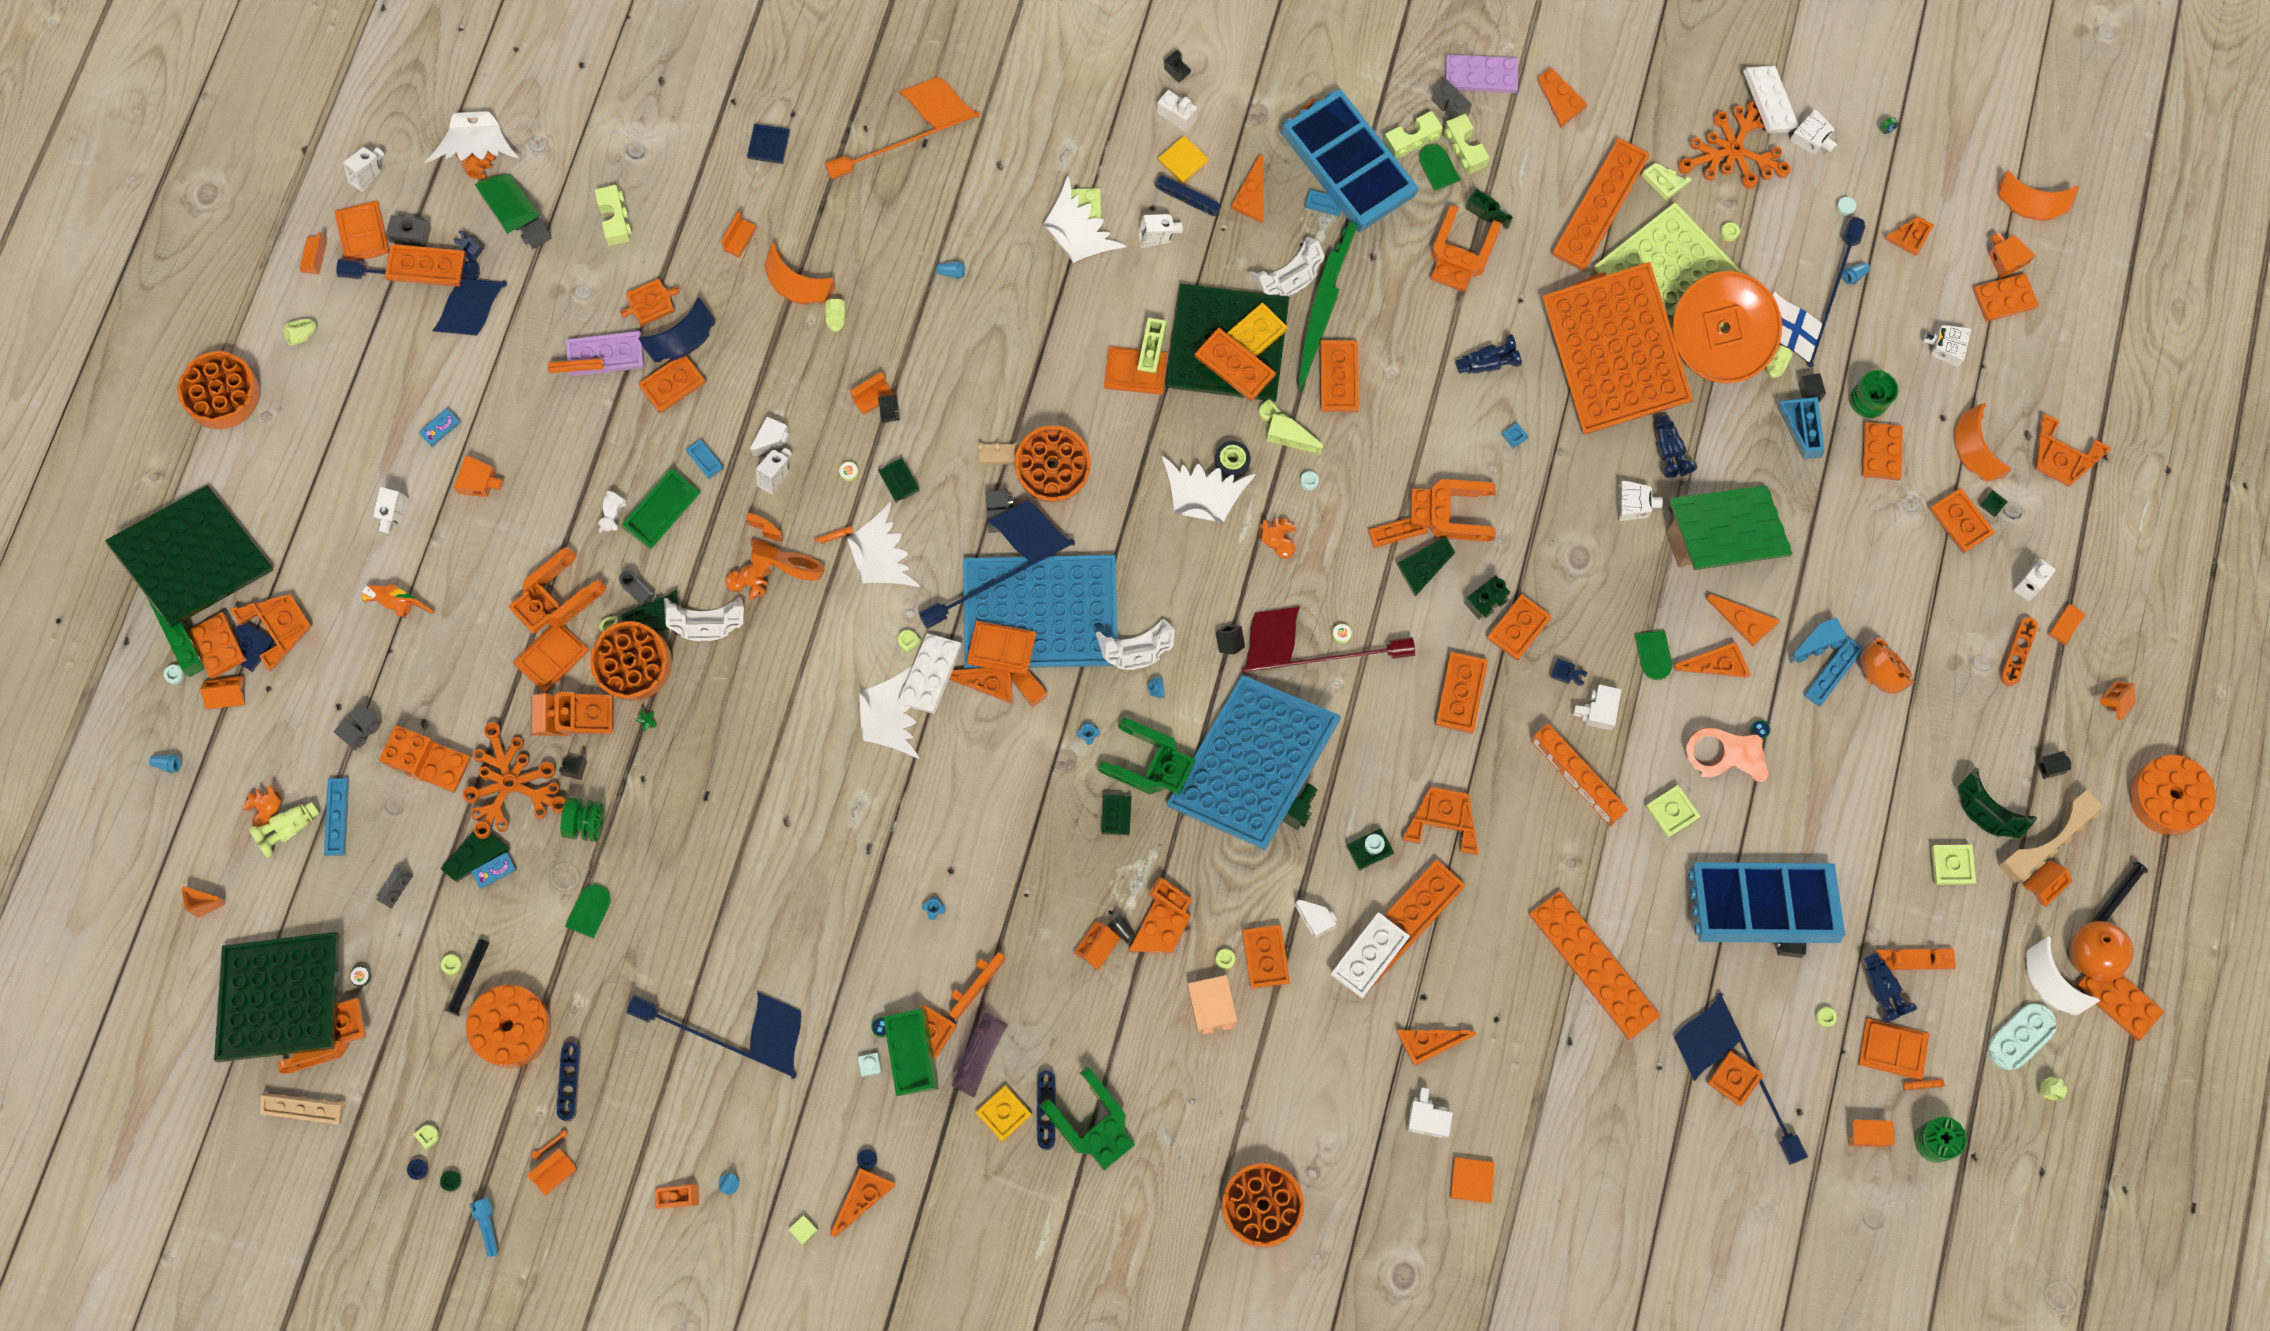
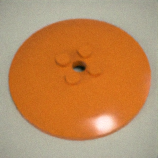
M1721 271L1700 278L1683 293L1674 311L1672 333L1679 356L1691 371L1712 382L1735 383L1755 376L1773 359L1782 336V319L1775 298L1760 281L1744 273ZM1722 323H1726L1728 325L1729 329L1727 333H1723L1720 330V326Z

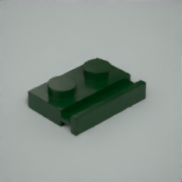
M903 458L886 465L883 469H878V473L895 503L920 491Z
M1103 795L1101 834L1130 836L1132 796Z
M1382 828L1346 845L1358 871L1394 855V851L1382 832ZM1371 834H1378L1384 839L1385 845L1379 854H1370L1365 849V840Z

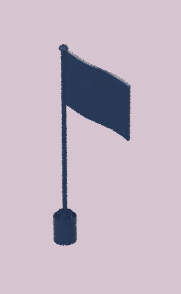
M338 259L336 267L337 276L342 278L362 279L366 272L385 274L386 272L384 270L366 269L363 261ZM462 278L460 287L455 286L450 293L441 318L432 331L477 336L486 323L495 298L502 287L507 286V282L504 280L503 282Z
M1025 501L987 521L999 530L1012 547L1030 563L948 606H945L944 603L940 605L937 602L918 612L926 629H929L946 620V615L949 614L948 609L1066 547L1074 546L1075 540H1069L1060 533L1045 515L1029 501Z
M757 992V1011L751 1030L750 1054L658 1014L657 1004L634 995L628 1005L627 1014L647 1023L659 1018L791 1076V1079L797 1076L794 1071V1055L801 1029V1011Z
M1718 993L1716 995L1718 999L1704 1013L1684 1025L1674 1037L1694 1082L1705 1069L1726 1056L1739 1042L1750 1064L1756 1068L1722 997L1724 996L1723 993ZM1761 1078L1759 1083L1784 1133L1779 1144L1789 1165L1808 1158L1799 1136H1794L1793 1133L1788 1134Z

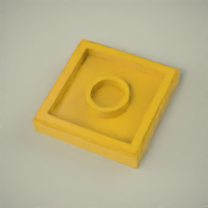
M1183 136L1158 157V161L1184 184L1209 162V158L1189 139Z
M1006 1085L975 1112L1002 1143L1032 1116L1030 1111Z

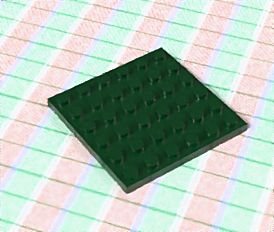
M1180 283L1166 388L1246 398L1195 357V353L1218 328L1228 333L1262 302L1286 325L1290 297ZM1285 333L1257 356L1260 361L1276 372V376L1255 399L1271 400L1273 402L1277 400Z
M208 485L105 540L106 545L171 628L273 571V567Z
M338 932L222 945L214 1061L219 1063L334 1049L340 934Z

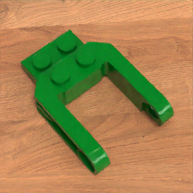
M1122 717L1118 725L1120 730L1159 747L1147 771V776L1145 778L1118 765L1113 766L1102 760L1097 770L1108 777L1149 795L1166 789L1180 796L1196 763V759L1178 752L1174 738Z
M1086 1067L1079 1074L1090 1085L1089 1089L1107 1110L1109 1116L1101 1119L1080 1138L1050 1099L1045 1100L1040 1104V1107L1073 1150L1080 1154H1090L1104 1171L1135 1146V1143L1124 1131L1125 1112L1091 1069Z

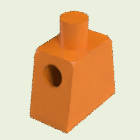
M1998 232L1990 238L1995 246L1989 252V257L2001 279L2028 265L2035 257V254L2015 235L2005 240L2001 233Z
M465 455L454 489L460 495L488 497L491 488L501 490L503 480L495 478L496 472L490 465Z

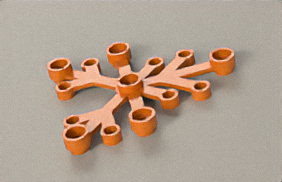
M1751 101L1746 108V119L1743 115L1745 110L1742 106H1736L1732 112L1741 128L1737 139H1735L1728 124V114L1724 111L1717 112L1713 123L1715 126L1722 128L1727 141L1719 138L1716 132H1710L1707 136V142L1725 149H1715L1703 144L1700 138L1695 137L1691 140L1690 147L1693 150L1705 152L1707 155L1694 159L1683 158L1679 162L1678 170L1682 174H1689L1693 167L1712 161L1704 174L1706 180L1712 181L1716 176V169L1721 158L1728 156L1726 163L1721 167V173L1723 175L1731 174L1733 170L1732 165L1736 159L1744 175L1742 179L1743 187L1752 189L1755 187L1758 178L1754 173H1751L1744 157L1757 162L1761 170V177L1765 180H1769L1772 177V169H1775L1777 177L1786 178L1791 171V167L1787 162L1778 163L1771 160L1781 157L1783 150L1778 146L1773 147L1770 152L1761 155L1745 149L1743 141L1747 132L1757 128H1765L1764 124L1759 122L1762 120L1761 116L1758 117L1757 121L1752 122L1754 117L1760 113L1758 108L1752 107H1757L1755 101ZM1724 167H1728L1730 170L1726 171Z
M493 722L486 724L484 733L488 739H491L497 758L484 753L481 749L475 750L473 757L476 762H485L501 769L502 775L491 771L486 766L479 769L480 778L484 780L490 779L497 783L481 789L470 786L463 790V798L469 804L476 803L480 797L500 791L493 804L481 808L476 807L471 810V816L476 821L481 820L486 815L484 821L478 822L474 826L475 835L480 839L487 838L491 833L490 825L494 818H496V828L498 831L504 832L508 829V823L503 817L501 806L507 795L515 791L532 799L535 808L534 815L537 819H543L547 814L541 802L550 806L553 812L561 814L563 807L557 809L556 805L562 804L564 806L566 800L560 796L554 798L546 796L548 794L555 796L559 793L560 789L557 783H550L548 786L537 790L522 785L541 777L544 779L552 778L555 775L554 765L551 762H543L539 766V770L519 776L523 767L529 764L528 756L521 754L517 757V763L510 773L508 766L517 750L523 748V741L520 737L513 738L511 746L504 756L498 738L500 736L499 726ZM491 730L496 731L494 735L489 734ZM516 741L521 742L519 746L514 745ZM477 754H483L481 758H476ZM525 758L526 762L520 763V759ZM549 769L551 773L545 774L544 771ZM488 771V774L484 776L482 772ZM508 782H513L512 786H506ZM557 787V790L552 792L550 788ZM470 794L475 795L473 799L468 798ZM539 810L544 811L542 815H537ZM475 812H481L479 816H474ZM500 823L506 824L503 828H500L498 826ZM481 829H486L485 834H480L479 832Z

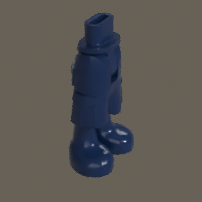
M1509 334L1505 337L1503 345L1497 348L1493 344L1482 347L1480 350L1462 356V359L1455 360V364L1459 374L1465 372L1467 374H1478L1485 371L1500 370L1502 365L1521 366L1522 359L1519 350H1516L1513 334ZM1509 354L1508 356L1502 358L1499 357V355Z
M1669 415L1656 417L1655 430L1660 458L1665 460L1666 467L1663 469L1664 476L1666 478H1675L1678 474L1685 476L1694 472L1698 468L1697 463L1685 459L1684 455L1687 450L1674 422L1670 421ZM1673 457L1676 458L1677 464L1674 463Z
M1878 952L1864 958L1867 966L1865 970L1872 986V993L1876 1002H1881L1883 1007L1882 1020L1884 1024L1918 1009L1915 1003H1907L1900 995L1903 991L1900 983L1893 976L1885 961L1881 960ZM1890 997H1892L1896 1010L1892 1007L1889 1001Z

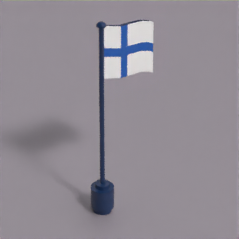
M1853 217L1847 223L1843 240L1848 247L1822 323L1808 312L1784 300L1775 291L1773 293L1782 319L1780 345L1789 348L1804 359L1808 367L1814 366L1813 361L1851 246L1861 243L1866 228L1865 221L1861 218Z

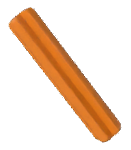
M602 358L548 363L549 373L604 368Z

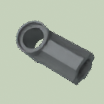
M626 570L619 575V582L622 588L641 606H645L652 601L655 595L636 577L634 572ZM627 579H633L632 583L625 584Z

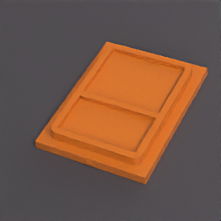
M378 200L334 211L345 259L360 261L389 253Z
M1109 346L1107 365L1105 367L1104 389L1163 395L1168 352L1161 353L1156 373L1137 370L1141 350Z
M976 621L970 650L968 651L967 664L1027 676L1036 632Z
M550 626L513 664L546 693L590 650L568 628L564 626Z
M1867 1018L1858 1065L1922 1080L1930 1034L1889 1023L1884 1024V1022Z

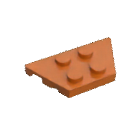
M1155 900L1129 951L1132 953H1173L1191 917L1186 911L1181 916Z

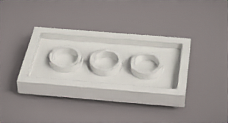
M1747 67L1743 72L1767 133L1795 132L1799 125L1776 67Z
M927 633L898 702L901 705L935 714L963 645L960 642Z
M1378 912L1330 975L1359 998L1363 999L1410 936Z

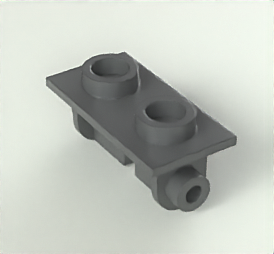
M402 867L394 868L387 880L391 884L389 886L384 884L377 894L378 898L376 900L392 909L413 875Z

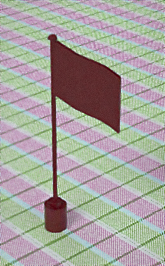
M1300 606L1256 612L1251 624L1250 651L1246 667H1243L1241 671L1243 674H1246V672L1385 652L1392 659L1415 656V644L1413 637L1389 640L1386 649L1291 662L1295 646L1296 619Z

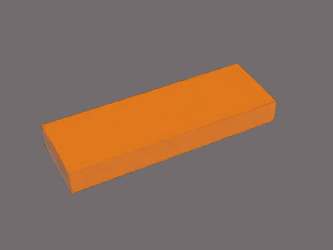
M1411 518L1368 529L1373 548L1427 534V527L1410 526Z

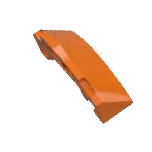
M2006 171L2000 179L1998 197L2001 201L2004 200L2010 206V210L2017 215L2037 221L2055 219V217L2063 214L2065 215L2071 210L2079 186L2075 185L2068 190L2060 192L2039 191L2020 182L2011 171Z
M772 243L764 265L766 275L775 291L789 301L807 305V303L818 302L821 304L826 302L836 288L834 279L831 277L813 279L795 273L781 260L783 254L777 250L776 244Z
M1984 402L1962 413L1954 431V444L1963 465L1970 472L1973 471L1979 475L1981 480L1989 482L2005 478L2011 471V468L1994 456L1984 440L1981 429V420L1984 417L1983 411L1986 407Z

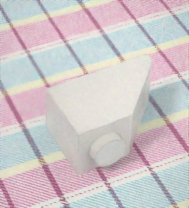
M766 417L750 448L752 455L756 457L772 450L780 449L783 443H787L790 437L788 426Z
M1296 901L1295 907L1314 939L1335 928L1337 919L1332 911L1329 912L1326 907L1306 901Z

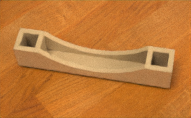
M2086 789L2067 805L2063 825L2058 834L2049 843L2032 849H2018L2005 859L1999 867L2014 883L2019 880L2024 882L2032 875L2030 871L2033 868L2038 870L2046 863L2044 859L2047 856L2051 858L2060 850L2057 847L2061 844L2065 846L2073 839L2071 835L2075 831L2080 833L2087 827L2085 823L2089 819L2091 821L2095 820L2100 815L2099 810L2104 806Z

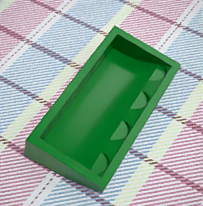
M511 174L494 176L475 184L479 194L507 234L539 217V214Z
M671 468L622 523V528L642 544L652 549L699 496L700 492Z
M916 1009L883 1017L896 1096L939 1089L926 1010Z

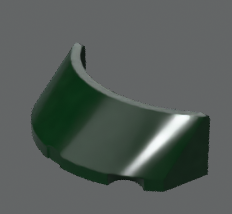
M1977 767L1958 786L1963 803L1962 807L1968 817L1982 830L1994 836L2013 837V839L2021 838L2038 819L2036 816L2013 813L1996 803L1985 790Z

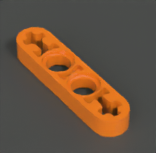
M2027 617L2023 619L2017 627L2000 675L2001 682L2006 686L2015 685L2023 672L2038 629V624L2033 618ZM2029 623V627L2031 629L2027 632V634H2023L2027 628V626L2025 625ZM2018 639L2025 640L2027 647L2021 648L2017 643ZM2012 656H2018L2021 663L2019 665L2014 664L2011 660ZM2014 669L2012 673V678L2014 679L2010 681L2007 675Z

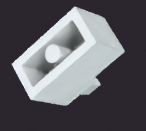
M1167 90L1157 102V113L1184 132H1187L1197 120V107L1187 97L1181 99L1170 90Z
M1598 685L1596 690H1592L1590 701L1593 702L1585 704V707L1576 705L1573 716L1583 718L1582 721L1586 722L1585 725L1612 731L1616 724L1621 689Z
M1421 1088L1419 1098L1414 1097V1101L1411 1103L1407 1131L1447 1139L1453 1113L1448 1112V1108L1444 1107L1433 1109L1432 1101L1428 1100L1430 1089Z

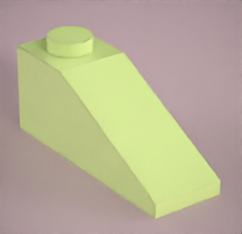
M1148 318L1137 368L1138 371L1156 373L1167 331L1165 320Z
M1273 414L1267 441L1321 455L1323 444L1293 419L1288 418L1284 414Z

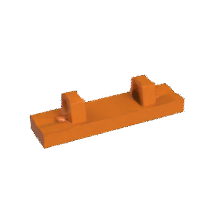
M1954 949L1874 951V953L1878 952L1881 960L1885 961L1891 971L1956 969ZM1931 954L1934 955L1933 963L1931 962Z
M998 952L989 964L980 958L976 963V967L983 972L968 991L963 995L955 989L951 994V997L958 1002L949 1013L950 1018L955 1022L1005 962L1006 959L1003 954Z

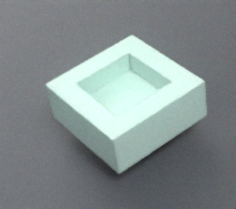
M878 1053L858 1057L862 1077L882 1073Z

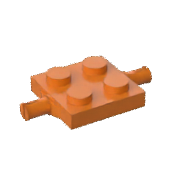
M656 279L625 293L629 301V308L619 312L622 318L633 314L642 327L675 312L670 297L679 294V288L676 286L667 290L663 287L660 279Z

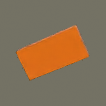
M2068 604L2048 635L2063 645L2067 644L2086 614L2073 605Z

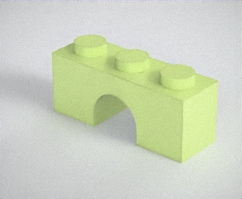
M1432 111L1416 118L1414 127L1418 133L1414 135L1405 133L1401 126L1385 134L1383 143L1395 158L1405 157L1410 151L1414 149L1419 150L1425 144L1435 142L1441 137L1443 127Z
M1463 114L1446 121L1444 135L1447 140H1450L1454 154L1458 155L1462 169H1465L1469 175L1488 167L1490 157L1482 143L1470 146L1465 142V139L1472 137L1474 128L1467 115Z
M617 185L595 189L601 214L614 213L612 219L602 222L608 246L629 242V234H632L630 224L626 223L625 218H628L626 207H622V202L625 201L623 192L618 191Z

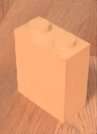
M1227 975L1188 983L1187 988L1197 1033L1202 1032L1203 1035L1214 1033V1030L1222 1028V1031L1233 1029V1025L1237 1024V1018Z

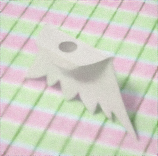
M488 111L454 113L452 115L446 136L425 163L433 161L446 154V159H448L456 152L460 161L466 159L472 152L481 160L484 159L487 151L495 156H498V151L511 157L518 158V156L507 144L497 121ZM467 118H478V122L475 124L467 121Z
M1068 176L1055 206L1042 224L1045 230L1073 263L1097 253L1127 247L1122 243L1106 240L1105 238L1110 235L1109 232H1097L1104 220L1101 218L1088 219L1091 211L1090 203L1077 208L1079 196L1076 195L1071 199V185Z
M1162 456L1170 481L1174 513L1224 523L1235 501L1256 475L1244 477L1234 483V475H1231L1222 482L1220 468L1215 469L1206 478L1203 468L1200 464H1197L1190 476L1184 465H1182L1180 473L1168 459Z
M890 501L870 522L847 537L862 584L895 583L920 587L912 578L902 573L909 570V568L897 563L905 558L908 553L893 548L901 539V534H887L893 525V522L885 524L891 507Z
M911 666L895 677L859 692L861 731L863 741L891 747L919 759L915 750L905 740L912 739L913 736L903 729L916 724L912 717L903 713L911 707L901 705L898 702L904 688L902 685L908 679L913 667Z

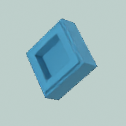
M1518 423L1502 433V436L1512 449L1528 439V435Z

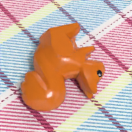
M487 151L484 159L481 160L472 152L466 159L462 160V167L470 178L485 180L484 169H491L490 163L496 157Z
M1275 518L1272 525H1268V522L1263 520V523H1260L1259 540L1263 541L1268 547L1275 549V553L1280 558L1288 559L1294 555L1295 545L1290 539L1284 538V534L1294 532L1297 528L1287 518H1281L1279 522Z
M753 562L744 566L739 572L737 570L730 572L725 578L726 587L733 592L741 591L746 585L751 587L750 600L764 596L766 589L761 585L768 586V582L758 576L760 565ZM770 569L767 571L766 575H769L771 573Z
M268 785L267 793L265 794L259 789L256 790V794L249 793L246 796L242 809L249 811L257 808L259 812L253 816L252 825L261 827L269 824V819L278 813L280 804L284 800L276 787L272 788Z

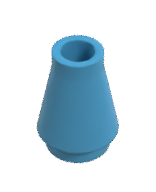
M960 261L938 264L937 274L955 279L964 278L965 264L960 263Z
M1864 262L1847 267L1842 273V278L1849 285L1856 284L1866 273L1870 272V266Z
M175 754L152 755L149 759V765L172 774L180 770L181 759Z

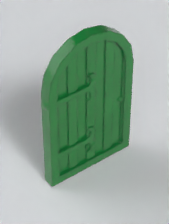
M1432 144L1422 149L1419 161L1434 191L1461 180L1444 148Z
M1665 630L1635 634L1641 668L1644 674L1653 680L1665 679L1672 670V659Z
M590 885L583 889L565 927L594 939L610 906L611 899L607 889L600 885Z

